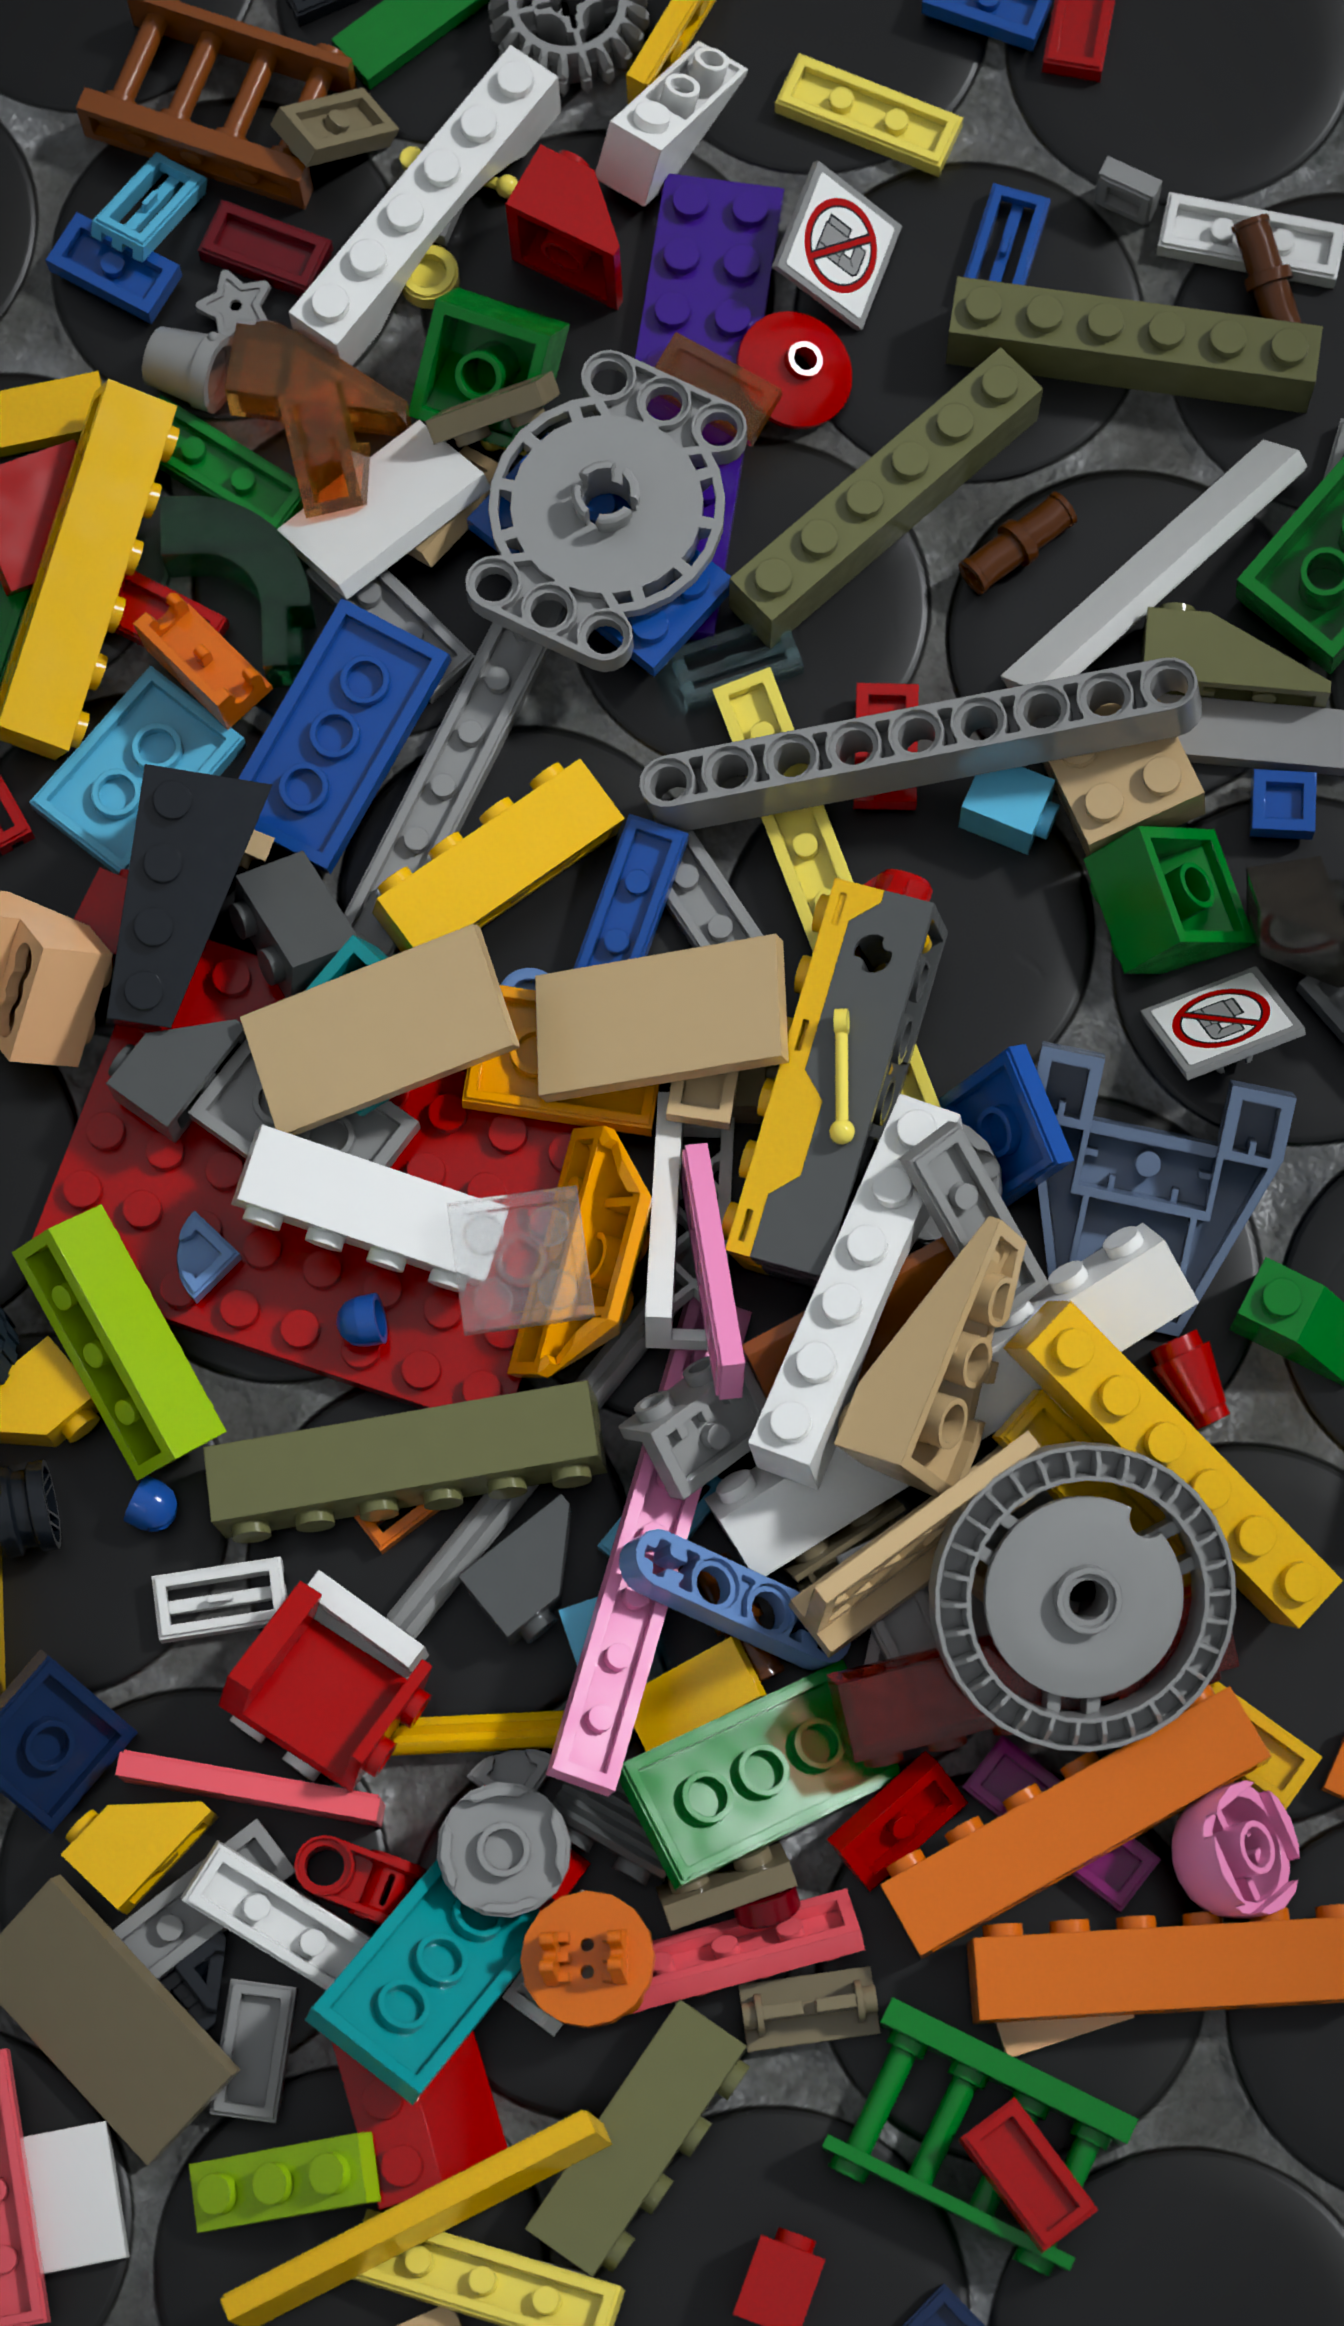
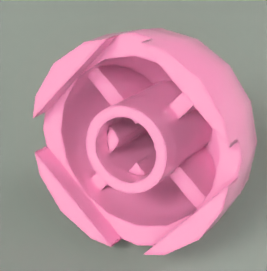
M1244 1780L1216 1788L1190 1803L1176 1820L1171 1848L1172 1863L1177 1879L1195 1904L1204 1911L1211 1912L1216 1916L1230 1919H1251L1270 1915L1284 1909L1296 1892L1298 1880L1288 1882L1290 1875L1289 1861L1300 1859L1299 1843L1292 1820L1278 1797L1271 1791L1258 1793L1251 1787L1255 1782Z

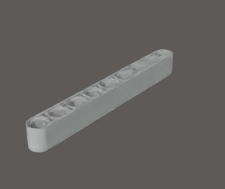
M1160 658L664 755L652 760L645 766L640 776L639 787L655 822L685 832L1177 737L1190 732L1198 724L1202 716V702L1194 669L1186 661L1178 658ZM1169 691L1185 693L1182 699L1174 703L1157 701L1162 694ZM1107 703H1116L1122 706L1116 713L1109 716H1100L1094 713L1100 706ZM1045 715H1053L1059 718L1053 725L1046 728L1031 726L1035 720ZM990 727L996 729L994 734L984 740L969 738L973 732L980 728ZM916 741H933L932 745L922 752L907 751L908 747ZM854 753H871L869 758L857 765L845 763ZM805 763L809 765L800 775L795 777L784 776L785 771L795 764ZM737 775L747 776L746 780L738 787L733 789L722 788L723 784L731 777ZM675 787L685 788L683 794L671 801L661 800L668 790Z

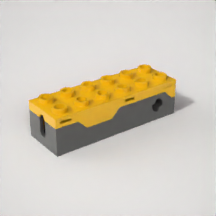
M886 869L863 885L835 878L830 896L821 894L817 901L812 920V931L818 932L812 957L803 955L799 962L794 980V992L799 993L800 997L794 1018L787 1016L789 1063L780 1064L776 1078H767L763 1084L757 1107V1114L764 1117L757 1141L748 1140L739 1166V1177L746 1179L739 1203L732 1201L729 1203L722 1222L724 1240H727L726 1252L744 1269L815 1288L898 1096L902 1092L948 935V930L935 903L930 902L933 889L930 883L921 876L902 870ZM889 963L883 970L873 972L877 966ZM848 1008L850 1016V1031L848 1034L849 1121L855 1128V1135L849 1143L841 1145L833 1142L829 1134L830 1126L835 1122V1033L833 1014L834 1009Z

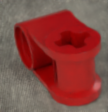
M327 1835L313 1837L305 1842L297 1852L294 1863L296 1878L308 1894L316 1899L349 1910L348 1913L379 1926L384 1923L411 1891L416 1881L420 1880L427 1872V1869L394 1855L375 1849L371 1851ZM324 1850L335 1851L340 1854L345 1865L340 1879L334 1884L327 1886L317 1885L310 1881L307 1872L308 1863L316 1853ZM392 1877H395L385 1905L381 1906L389 1881Z

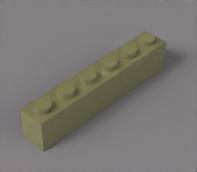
M957 276L945 364L977 368L1001 347L1032 376L1307 413L1316 383L1323 326Z
M1000 347L730 577L729 608L771 650L1034 424L1038 419L1043 388Z
M588 1380L203 1447L211 1523L226 1539L232 1538V1541L236 1543L264 1541L271 1537V1531L296 1527V1530L300 1532L324 1531L334 1527L335 1520L357 1515H360V1519L364 1521L388 1520L398 1516L399 1509L424 1505V1508L428 1510H447L463 1504V1498L482 1494H488L492 1499H511L526 1494L528 1486L553 1483V1486L557 1488H574L590 1483L592 1475L607 1473L598 1401Z

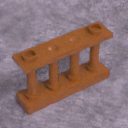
M127 0L133 25L140 27L113 90H107L105 93L84 87L76 105L84 136L151 158L157 152L202 176L305 210L314 190L309 167H306L290 151L289 146L283 139H281L279 146H272L270 149L249 142L245 136L273 72L306 82L297 103L324 97L329 90L341 93L357 89L352 58L347 57L334 46L323 43L313 46L183 3L180 0ZM164 35L194 45L195 47L168 109H161L159 112L138 105L135 102V98ZM221 54L249 63L250 66L224 126L213 130L192 123L190 117L217 55Z

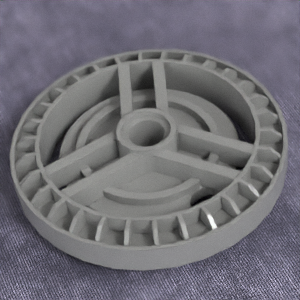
M1074 1441L1043 1446L1035 1453L1019 1460L995 1476L985 1488L955 1511L946 1523L934 1553L928 1584L929 1618L936 1648L950 1677L966 1698L999 1727L1034 1744L1065 1751L1092 1752L1122 1747L1151 1736L1176 1720L1200 1697L1217 1672L1231 1638L1236 1611V1577L1229 1546L1215 1515L1199 1494L1167 1467L1138 1452L1107 1443ZM1080 1481L1115 1483L1141 1493L1158 1507L1166 1518L1135 1533L1129 1520L1131 1507L1115 1500L1097 1496H1071L1053 1500L1030 1511L1020 1520L1010 1513L1034 1495L1058 1485ZM1001 1524L1009 1531L993 1552L985 1547L998 1525ZM1178 1534L1185 1549V1553L1177 1557L1167 1541L1168 1538ZM979 1559L989 1565L985 1576L983 1606L987 1628L992 1641L1006 1663L1018 1675L1039 1689H1042L1041 1705L1030 1702L1007 1688L988 1665L977 1642L972 1621L971 1592ZM1190 1572L1191 1605L1187 1625L1178 1647L1166 1665L1145 1686L1126 1698L1100 1707L1102 1696L1116 1693L1138 1682L1166 1654L1177 1633L1182 1616L1184 1595L1182 1576ZM1092 1580L1096 1589L1095 1600L1092 1605L1084 1611L1072 1612L1069 1605V1596L1073 1587L1081 1581ZM1061 1696L1081 1698L1080 1710L1060 1709Z

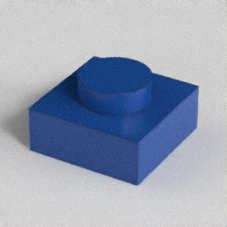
M1254 769L1251 777L1249 836L1312 840L1315 834L1317 772Z

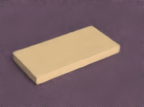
M474 923L240 1016L275 1129L295 1136L520 1048L481 928Z
M776 933L535 976L538 1096L547 1103L789 1063L783 940Z

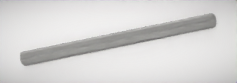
M689 1246L677 1256L676 1262L695 1279L696 1274L691 1246ZM675 1279L676 1294L684 1287ZM646 1294L622 1324L620 1334L606 1342L575 1381L588 1380L597 1398L599 1410L649 1349L646 1348L645 1341ZM679 1308L676 1312H674V1316L678 1313V1311H679L681 1308ZM539 1485L528 1486L526 1494L511 1499H492L488 1494H484L387 1614V1619L414 1639L417 1638L461 1583L459 1575L482 1557Z

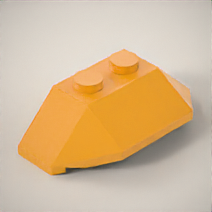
M602 1125L573 1128L507 1371L508 1375L517 1378L551 1377L618 1336L622 1324L631 1313L634 1300L631 1289L638 1263L645 1256L649 1246L650 1234L648 1225L651 1218L652 1197L615 1129Z

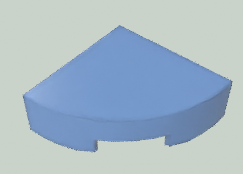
M194 1210L180 1231L177 1248V1267L184 1288L194 1302L198 1304L242 1260V1257L232 1245Z

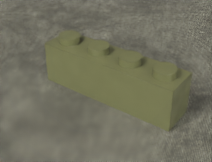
M679 1999L598 2119L604 2124L612 2145L566 2168L525 2229L590 2276L595 2277L602 2266L613 2273L636 2239L627 2233L626 2229L640 2208L652 2215L673 2184L674 2180L666 2176L664 2172L678 2151L689 2158L691 2157L712 2125L711 2122L702 2116L715 2096L719 2094L728 2101L748 2072L750 2066L740 2060L747 2050V2046Z

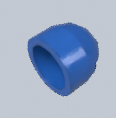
M377 1293L356 1296L346 1301L337 1312V1329L340 1335L352 1345L370 1347L387 1342L386 1315L382 1301Z
M149 1475L144 1477L129 1502L123 1521L140 1530L149 1532L166 1529L175 1520L177 1513V1499L173 1490L165 1483Z

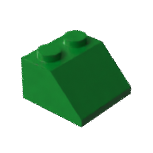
M459 287L438 297L435 300L407 416L426 421L444 409L550 371L553 372L556 380L570 324ZM509 418L489 425L492 434L481 440L507 448L518 432L528 424L512 428Z
M1138 826L1083 859L1091 879L1092 894L1101 907L1111 935L1113 953L1121 963L1124 974H1163L1245 949L1256 943L1215 829Z

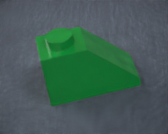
M1265 1257L1229 1330L1344 1387V1302L1326 1286Z

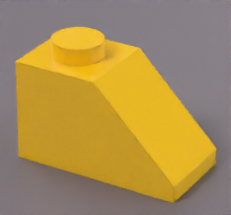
M49 1336L45 1337L16 1361L15 1365H12L8 1372L10 1376L4 1385H0V1443L57 1447L66 1439L70 1443L78 1441L88 1434L100 1420L97 1414L99 1411L74 1365Z
M202 1801L107 1805L100 1814L92 1809L74 1824L65 1837L70 1845L61 1855L117 1910L128 1915L219 1817Z

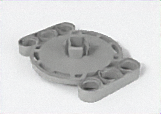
M605 350L590 356L583 365L581 379L584 398L570 400L543 412L518 432L501 455L491 481L488 507L494 545L499 555L487 556L476 561L468 570L465 579L468 602L473 611L481 617L600 672L615 671L623 667L631 658L634 644L632 626L627 619L628 617L644 615L672 602L698 580L712 561L723 533L725 494L718 465L729 464L738 459L744 452L747 444L746 418L742 411L732 403L622 352ZM613 369L622 373L627 379L625 387L620 392L612 395H605L596 391L592 386V381L603 370ZM665 394L673 396L682 405L681 411L676 417L662 421L655 419L648 413L647 405L654 397ZM593 412L595 416L584 418L582 413ZM569 418L570 423L554 429L542 440L536 437L547 427ZM724 420L735 427L737 434L732 442L723 446H715L704 440L701 435L702 430L712 421ZM524 448L528 455L521 463L515 480L506 479L511 464ZM711 485L713 486L715 496L714 518L703 516L704 502L702 492ZM611 493L622 497L631 507L629 509L623 506L622 509L609 514L600 513L595 525L590 521L589 508L586 505L591 499L600 494ZM500 496L511 503L510 512L513 527L501 530L499 520ZM708 538L704 550L693 565L690 566L688 563L694 556L699 540ZM509 548L519 550L520 553L511 554ZM492 574L505 576L512 584L510 593L500 601L484 600L476 591L478 583L484 577ZM673 580H676V581H675L674 583H672L669 587H667L666 589L662 590L664 587H666V586H667L669 583H671ZM548 600L560 602L568 611L565 620L556 627L546 628L534 622L532 613L539 603ZM604 626L615 628L623 636L621 646L609 654L595 652L587 643L588 637L593 630Z

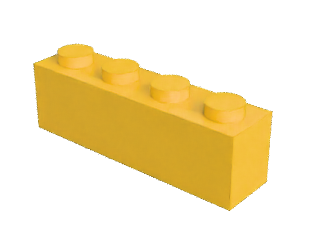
M580 758L565 769L559 762L549 766L529 783L533 789L532 792L516 803H513L509 797L498 801L479 817L480 822L483 824L481 827L465 838L458 831L449 835L429 851L428 855L432 860L414 873L406 866L392 874L378 886L377 889L381 896L376 899L372 913L401 952L473 923L480 928L484 927L618 833L625 818Z

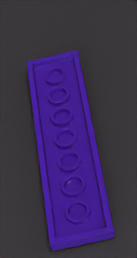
M669 173L663 185L635 359L732 403L745 416L748 433L752 406L744 396L738 382L736 355L745 333L758 320L766 316L773 274L772 265L775 260L784 204V188ZM665 394L654 397L648 403L646 409L652 417L663 421L676 417L681 411L682 405L675 397ZM715 420L703 428L701 435L709 444L723 446L732 442L736 437L737 430L728 421ZM744 452L731 463L718 465L725 494L723 533L712 562L725 572ZM711 485L702 492L704 502L703 516L714 518L715 496L713 486ZM708 538L699 540L696 548L698 551L702 552ZM720 606L689 640L715 643Z

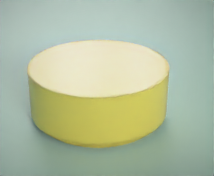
M431 245L402 290L404 297L417 307L433 309L435 300L438 297L459 287V270L453 255L440 246Z

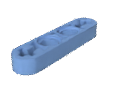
M661 1529L647 1531L631 1539L624 1545L620 1553L619 1568L622 1577L627 1585L637 1593L801 1668L817 1670L840 1661L850 1648L851 1642L828 1658L822 1649L819 1650L817 1648L818 1643L809 1632L805 1631L807 1629L789 1607L790 1600L800 1592L669 1531ZM652 1550L654 1552L653 1562L665 1570L657 1574L652 1573L653 1562L645 1557V1553ZM683 1565L679 1572L674 1571V1569ZM700 1571L711 1574L719 1584L720 1599L716 1605L704 1600L698 1591L697 1577ZM755 1596L764 1598L773 1608L775 1621L771 1630L759 1625L753 1616L752 1602ZM793 1628L799 1630V1631H796V1632L790 1634V1632L793 1630Z

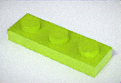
M372 2132L354 2133L189 2164L197 2233L381 2201Z

